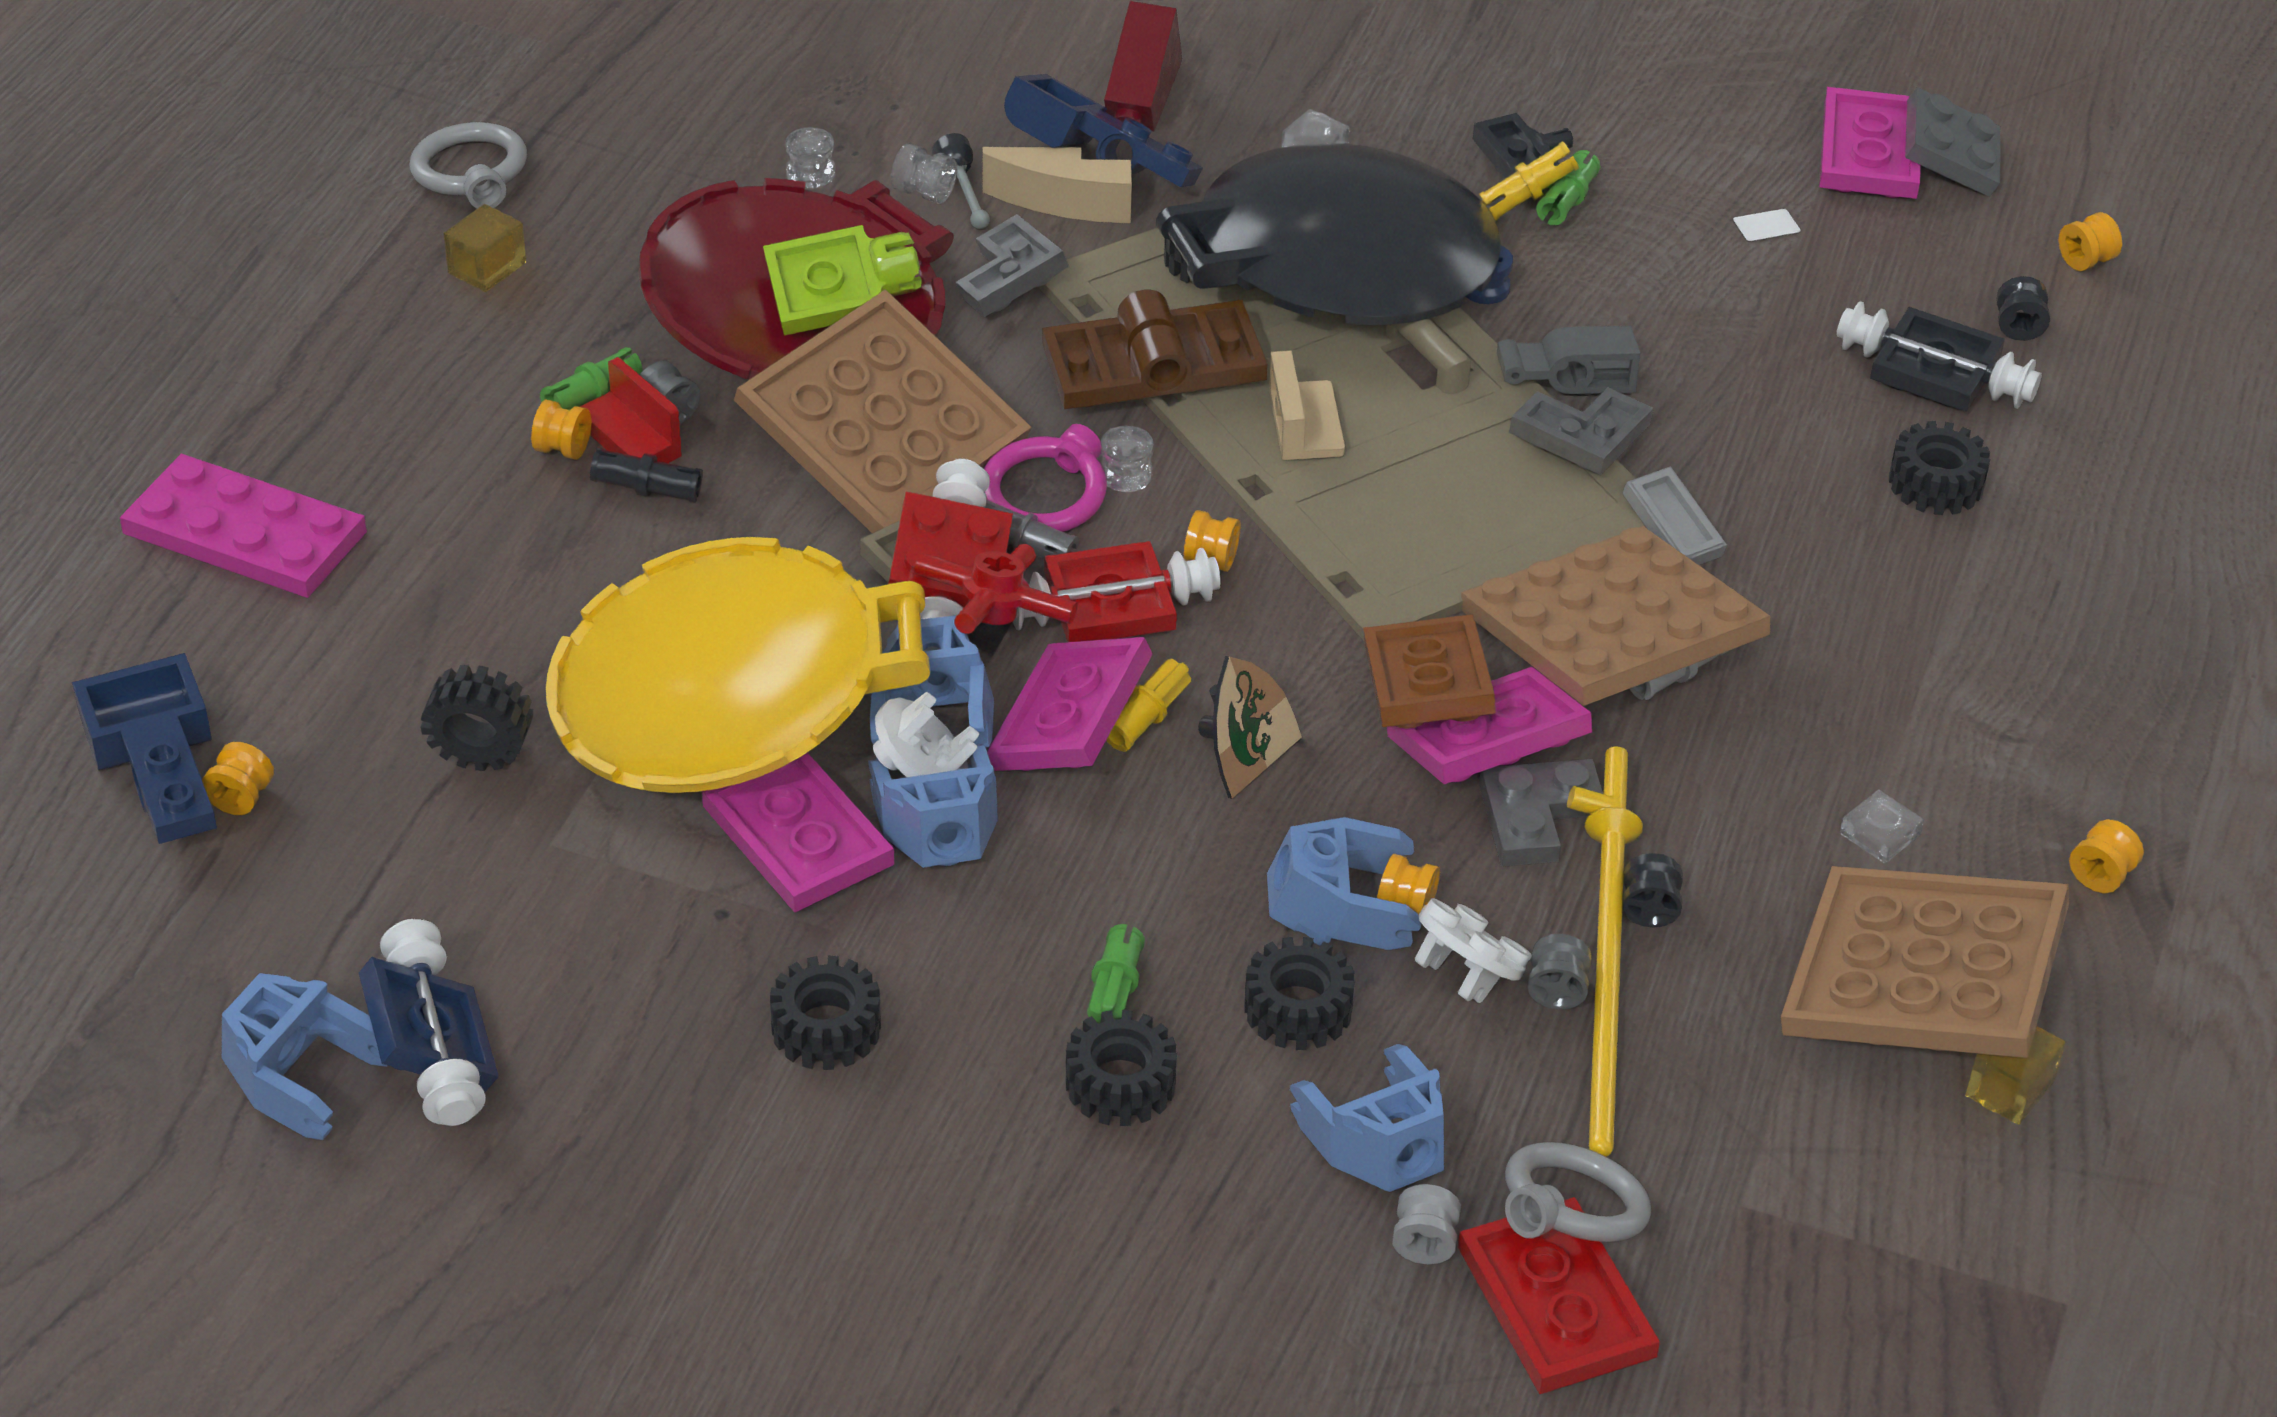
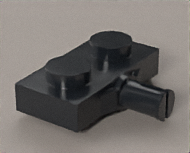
M1518 113L1474 123L1472 139L1504 178L1515 173L1514 167L1524 162L1525 165H1528L1558 146L1562 141L1568 148L1573 147V136L1571 131H1568V128L1546 134L1539 133L1529 127ZM1558 161L1554 163V166L1559 165Z

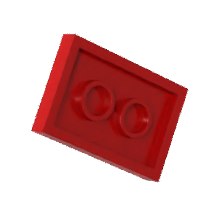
M1575 1197L1564 1200L1566 1207L1584 1213ZM1507 1217L1460 1231L1458 1249L1539 1395L1657 1358L1660 1341L1602 1242L1573 1237L1553 1228L1549 1232L1535 1238H1525L1512 1229Z

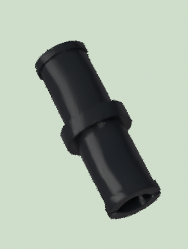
M597 447L596 452H594L590 468L591 481H601L636 489V494L648 497L653 492L686 499L693 503L697 501V497L700 494L703 479V470L700 468L694 469L657 461V456L644 453L641 458L604 450V448Z

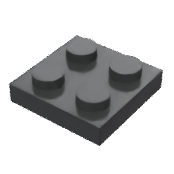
M1917 87L1907 100L1905 158L1990 197L2000 184L2001 126L1995 124L1989 117L1983 114H1974L1953 104L1947 97L1941 94H1931Z

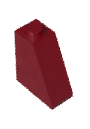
M1134 1L1129 2L1104 98L1105 107L1107 108L1106 113L1122 122H1124L1125 118L1133 119L1145 125L1151 131H1155L1182 61L1176 8Z

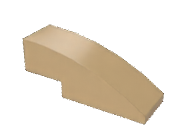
M983 147V193L1007 203L1060 217L1095 222L1131 223V160L1081 159V148Z

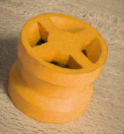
M2103 212L2087 216L2083 222L2075 221L2064 225L2058 237L2062 257L2071 268L2077 271L2092 268L2098 261L2106 262L2112 260L2121 253L2122 235L2118 225L2112 217Z
M544 400L537 409L531 431L532 447L535 451L549 453L553 449L561 451L565 458L578 460L583 455L590 437L592 421L590 411L577 406L567 410L563 409L559 402Z
M1196 510L1191 518L1185 539V561L1195 560L1198 548H1204L1208 558H1216L1219 570L1228 572L1233 564L1239 544L1240 520L1227 517L1223 521L1212 519L1208 512Z
M230 742L223 747L216 758L217 765L209 768L202 782L213 806L232 815H245L251 812L258 801L259 791L266 789L274 776V767L270 759L253 745L244 742Z
M2102 820L2092 827L2087 834L2086 840H2082L2072 850L2069 857L2070 868L2076 879L2085 887L2100 893L2114 892L2125 881L2127 873L2131 872L2142 861L2144 855L2143 844L2138 835L2129 826L2116 820Z
M1392 854L1382 875L1377 898L1406 904L1419 915L1424 905H1427L1431 898L1435 899L1440 879V867L1431 864H1425L1421 867L1414 866L1409 863L1407 857Z

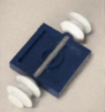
M407 919L392 926L382 936L380 949L386 961L371 957L359 971V977L381 1063L398 1070L420 1074L417 1081V1090L424 1099L422 1108L426 1118L437 1124L456 1126L469 1121L483 1108L486 1098L484 1092L489 1089L499 1075L474 987L436 976L445 966L447 959L445 949L440 945L441 934L438 927L426 920Z

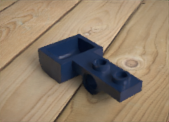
M1048 74L1015 76L1005 97L1004 108L1009 121L1017 128L1050 147L1089 143L1092 138H1095L1099 141L1096 149L1097 160H1118L1116 155L1117 146L1120 141L1125 140L1129 143L1133 152L1131 174L1139 173L1147 168L1179 187L1195 185L1203 167L1190 161L1193 154L1189 150L1170 141H1167L1165 146L1149 137L1152 131L1145 125L1130 118H1125L1124 122L1106 113V107Z
M185 653L72 682L82 726L98 771L130 763L144 812L148 813L158 843L162 844L216 829L214 811L189 747L211 741L212 737L207 710Z

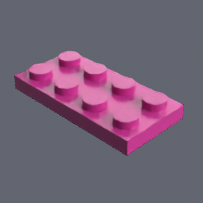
M182 453L120 517L122 532L125 535L306 598L316 590L367 532L364 515Z

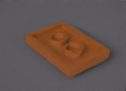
M1473 614L1363 628L1365 649L1382 727L1396 726L1407 729L1418 727L1424 722L1447 719L1465 722L1477 719L1481 715L1496 714L1495 694Z

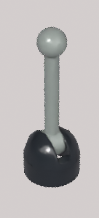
M950 133L944 135L932 147L935 163L945 175L958 178L972 211L970 217L972 226L976 229H984L989 225L990 216L985 210L981 209L966 174L973 162L971 145L967 137L962 134Z

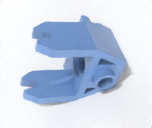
M955 615L921 619L923 651L931 646L939 648V650L924 651L929 656L930 676L925 682L872 693L870 708L872 744L879 740L876 733L875 715L885 702L899 697L915 701L925 692H928L936 698L933 706L968 702L969 726L979 732V736L974 743L990 747L993 734L994 697L979 650L975 644L969 641L967 634L960 632L955 627ZM898 625L887 639V646L882 654L900 651Z
M976 744L977 749L969 757L971 764H968L967 769L891 780L888 768L878 759L868 760L872 776L870 787L873 803L883 837L923 868L938 865L951 866L959 862L981 859L998 821L996 777L993 765H991L985 745Z
M1346 817L1291 826L1267 872L1269 916L1293 931L1305 933L1310 938H1314L1313 942L1319 946L1322 945L1323 941L1329 944L1331 938L1385 950L1411 946L1413 943L1412 931H1419L1421 928L1419 915L1406 904L1350 893L1348 867L1383 874L1392 854L1401 856L1413 854V840L1400 829Z
M259 973L222 1013V1059L255 1109L306 1138L324 1140L332 1130V1125L327 1121L333 1116V1111L316 1094L283 1075L318 1036L370 1065L387 1067L388 1065L381 1063L370 1016L336 996L327 993V983L324 981L298 982L287 976Z
M1399 1044L1384 1049V1055L1391 1064L1384 1068V1073L1391 1086L1334 1108L1313 1082L1303 1080L1290 1085V1091L1297 1100V1102L1290 1104L1293 1115L1302 1132L1332 1167L1388 1192L1444 1171V1114L1442 1095L1440 1093L1439 1071L1437 1069L1429 1071L1408 1046ZM1394 1118L1404 1119L1395 1124L1391 1122V1120Z

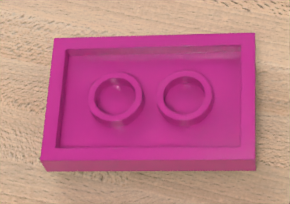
M1827 87L1823 115L1820 188L1834 189L1839 192L1854 191L1880 194L1889 198L1906 197L1917 199L1920 185V164L1905 158L1907 100L1910 96Z
M1145 637L1048 644L987 751L994 771H1030L1043 768H1080L1092 766L1153 655Z
M1530 667L1491 681L1495 694L1496 714L1481 715L1477 719L1465 722L1452 719L1424 722L1418 727L1407 729L1390 726L1387 727V734L1392 741L1440 782L1447 784L1467 780L1473 774L1498 765L1515 763L1521 757L1549 747L1554 748L1566 745L1572 739L1592 733V719L1590 711L1535 668Z
M808 752L789 764L761 777L732 786L702 791V802L705 810L794 913L894 865V848Z

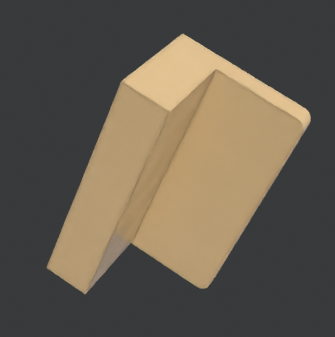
M1292 351L1271 352L1269 394L1282 460L1343 456L1345 444L1331 381L1298 382Z

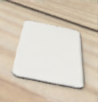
M1786 209L1733 218L1734 223L1747 241L1801 232Z

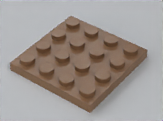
M887 290L882 291L739 386L734 397V401L871 533L900 521L906 491L933 497V490L939 484L936 479V473L942 464L956 459H968L984 469L987 462L998 451L1013 442L1026 439L1032 428Z
M1644 526L1626 529L1620 535L1595 544L1579 546L1575 551L1549 561L1535 562L1527 569L1505 577L1489 579L1483 585L1461 592L1463 600L1462 611L1465 614H1473L1475 622L1583 706L1770 635V615Z
M1832 866L1781 1014L1783 1035L1817 1040L1828 1039L1870 1043L1873 1045L1925 1048L1936 1051L1947 1050L1990 1054L2001 1057L2028 1058L2069 906L2068 884Z

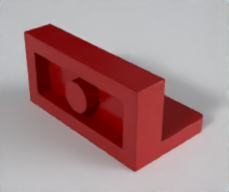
M616 357L608 361L610 392L580 406L588 409L591 413L590 436L608 451L641 458L644 453L657 456V461L670 463L682 457L678 408L622 359Z

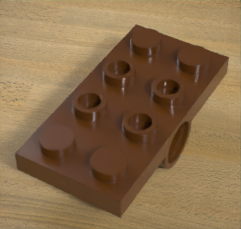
M1144 289L1133 292L1124 298L1119 305L1118 314L1115 318L1042 328V345L1064 410L1267 380L1268 364L1243 300L1170 310L1166 298L1160 292Z

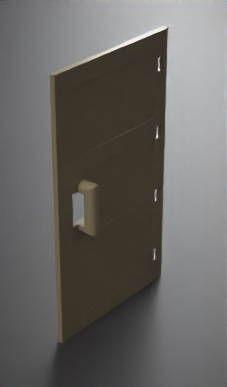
M1158 228L1067 259L1068 268L1054 275L1047 284L1038 287L1071 323L1115 318L1118 314L1119 305L1124 298L1133 292L1144 289L1160 292L1166 298L1170 310L1243 300L1268 364L1267 380L1196 390L1188 393H1175L1172 395L1179 402L1170 407L1160 396L1143 398L1142 401L1363 640L1364 627L1449 617L1462 611L1463 600L1461 592L1483 585L1489 579L1508 576L1529 568L1535 562L1549 561L1573 552L1579 546L1595 544L1620 535L1622 531L1629 528H1639L1642 526L1646 528L1622 494L1626 482L1636 478L1617 459L1599 475L1590 470L1580 468L1567 459L1543 448L1535 447L1528 441L1509 433L1512 416L1537 391L1551 398L1553 397L1535 380H1523L1519 384L1505 382L1497 356L1498 344L1460 307L1433 318L1410 323L1360 325L1345 323L1344 314L1316 310L1312 318L1273 305L1275 296L1256 286L1249 291L1238 284L1200 289L1191 280L1188 283L1181 281L1180 274L1173 276L1169 272V267H1165L1164 237ZM1089 304L1096 314L1087 318L1077 307ZM1411 344L1437 369L1436 385L1422 390L1386 352ZM1292 351L1298 382L1331 381L1345 444L1343 456L1282 460L1269 394L1271 352ZM1256 484L1266 495L1255 500L1245 488ZM1346 580L1357 593L1346 598L1335 585Z

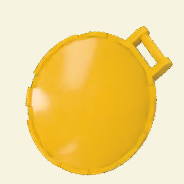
M727 538L687 546L642 564L643 574L630 580L620 588L611 583L580 611L583 620L570 637H561L551 658L546 681V702L554 729L568 752L584 767L609 781L630 788L667 793L698 792L740 784L777 770L819 745L851 715L864 694L917 685L929 678L930 662L929 656L923 651L920 613L925 608L924 589L920 584L913 581L898 582L866 589L861 580L856 581L843 569L841 561L826 552L811 546H807L804 551L781 547L779 540L776 538ZM898 620L900 651L882 654L881 623Z

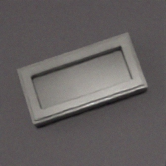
M1671 466L1626 482L1622 494L1648 530L1698 565L1723 556L1727 544Z

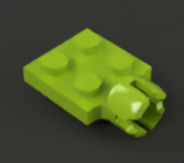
M863 225L763 246L784 335L831 326L884 290H887L892 296H898L920 289L921 278H914V276L919 274L920 269L917 252L914 247L904 246L914 244L910 234L898 232L874 239L869 238L864 232Z

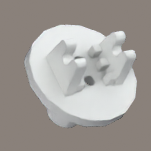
M925 692L915 701L899 697L888 700L880 707L875 715L876 733L879 740L874 743L873 750L878 760L890 770L899 769L906 777L967 769V759L977 749V745L973 742L978 738L979 732L969 726L954 737L949 729L934 715V711L930 709L936 702V698L930 693Z
M1431 898L1429 903L1424 905L1419 913V921L1429 932L1415 957V961L1424 968L1431 966L1437 970L1452 950L1465 957L1467 960L1464 964L1470 968V971L1458 992L1465 1000L1470 1001L1474 999L1476 1002L1481 1003L1500 977L1514 981L1520 980L1525 973L1526 965L1532 957L1531 953L1507 937L1502 936L1500 940H1497L1484 931L1488 921L1474 910L1462 904H1458L1454 910L1447 904Z

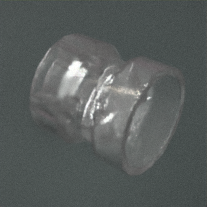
M907 143L899 150L893 163L891 172L892 187L907 194L914 193L915 191L919 192L923 199L936 204H942L949 197L956 181V159L942 153L932 156L927 154L925 148Z

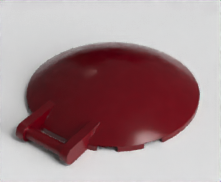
M764 178L763 186L738 187L735 180L695 190L679 198L657 216L648 229L646 240L640 251V286L652 313L674 339L689 351L714 366L750 380L830 327L826 326L784 335L763 246L863 225L865 234L869 238L874 239L898 232L909 233L914 244L904 246L914 247L917 252L920 269L919 274L914 276V278H921V288L912 293L893 297L937 337L942 325L946 305L945 289L942 277L936 276L930 263L948 251L953 242L954 234L940 224L933 226L890 196V189L877 180L868 183L852 194L836 190L833 197L805 190L806 182Z

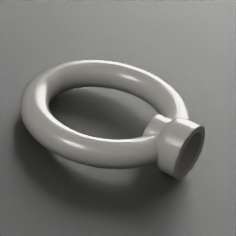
M484 122L462 123L440 129L420 141L410 156L409 166L414 179L428 190L446 195H466L472 206L477 209L488 210L498 206L505 198V184L515 178L524 167L527 160V148L522 138L507 127ZM466 142L494 143L505 148L508 153L504 161L496 167L490 169V167L483 164L474 165L467 170L465 176L442 174L429 166L430 160L438 152L450 146ZM487 180L483 185L476 186L479 182Z
M1535 1143L1516 1151L1506 1165L1505 1180L1510 1194L1505 1203V1213L1512 1229L1522 1237L1535 1238L1549 1232L1553 1228L1564 1234L1585 1240L1617 1242L1634 1237L1642 1232L1649 1223L1651 1203L1644 1187L1621 1165L1597 1152L1565 1143ZM1557 1167L1585 1174L1613 1190L1625 1204L1626 1211L1616 1216H1595L1565 1206L1564 1198L1558 1189L1551 1185L1541 1186L1535 1184L1531 1178V1172L1538 1168Z

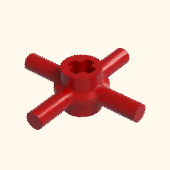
M1020 544L1011 554L999 551L981 553L976 556L973 569L925 553H920L915 563V574L961 588L965 596L969 598L968 603L954 619L955 627L964 634L972 633L981 622L991 625L1011 623L1016 619L1018 607L1069 624L1073 622L1077 612V602L1029 587L1023 575L1034 562L1036 553L1028 544Z

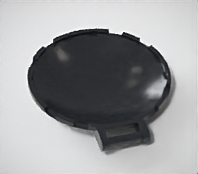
M1316 143L1293 145L1256 154L1240 161L1223 172L1212 183L1206 192L1203 202L1167 207L1156 218L1157 228L1164 238L1172 240L1187 263V274L1197 288L1208 289L1238 284L1249 291L1256 286L1275 296L1273 305L1312 318L1316 310L1344 314L1345 323L1392 325L1433 318L1461 307L1465 296L1474 290L1482 292L1491 281L1496 272L1501 245L1499 230L1493 216L1482 201L1459 181L1439 169L1413 158L1383 149L1353 144ZM1194 237L1199 238V240L1207 250L1208 254H1205L1203 252V250L1201 249V247L1199 246Z

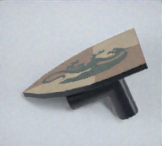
M1225 656L1218 684H1215L1209 690L1214 703L1213 716H1203L1199 722L1198 730L1202 737L1214 740V751L1219 773L1228 798L1233 799L1302 736L1284 691L1270 674L1252 662Z

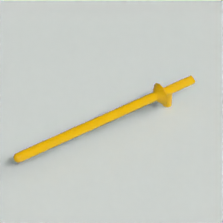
M1618 746L1611 747L1605 752L1604 794L1573 786L1567 800V808L1590 814L1585 821V830L1593 840L1601 843L1589 1150L1605 1157L1612 1153L1614 1147L1625 844L1636 840L1643 830L1641 819L1634 812L1626 809L1628 752L1626 749Z

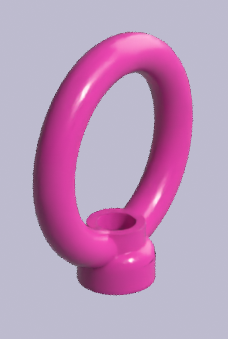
M1072 424L1060 438L1040 436L1013 442L998 451L984 467V470L990 477V485L984 492L986 498L1019 514L1028 515L1031 512H1026L1012 506L1001 493V480L1010 468L1020 462L1034 458H1055L1057 464L1069 473H1077L1080 470L1086 482L1085 491L1075 504L1064 510L1053 513L1033 514L1037 515L1038 522L1059 531L1065 532L1074 529L1089 520L1099 510L1106 495V475L1098 460L1103 452L1102 443L1091 429L1081 424Z

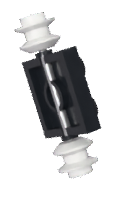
M1860 301L1854 310L1850 308L1845 309L1837 329V337L1843 338V350H1848L1854 343L1863 345L1864 357L1868 358L1882 347L1873 362L1870 379L1966 412L1983 384L1988 382L1993 401H1997L2005 393L2013 396L2014 408L2018 409L2023 400L2032 402L2042 377V373L2034 371L2036 366V360L2031 359L2022 367L2015 364L2013 352H2009L2000 358L2005 342L2004 338L1912 307H1908L1896 328L1893 329L1889 327L1885 309H1880L1874 316L1865 314L1864 302Z

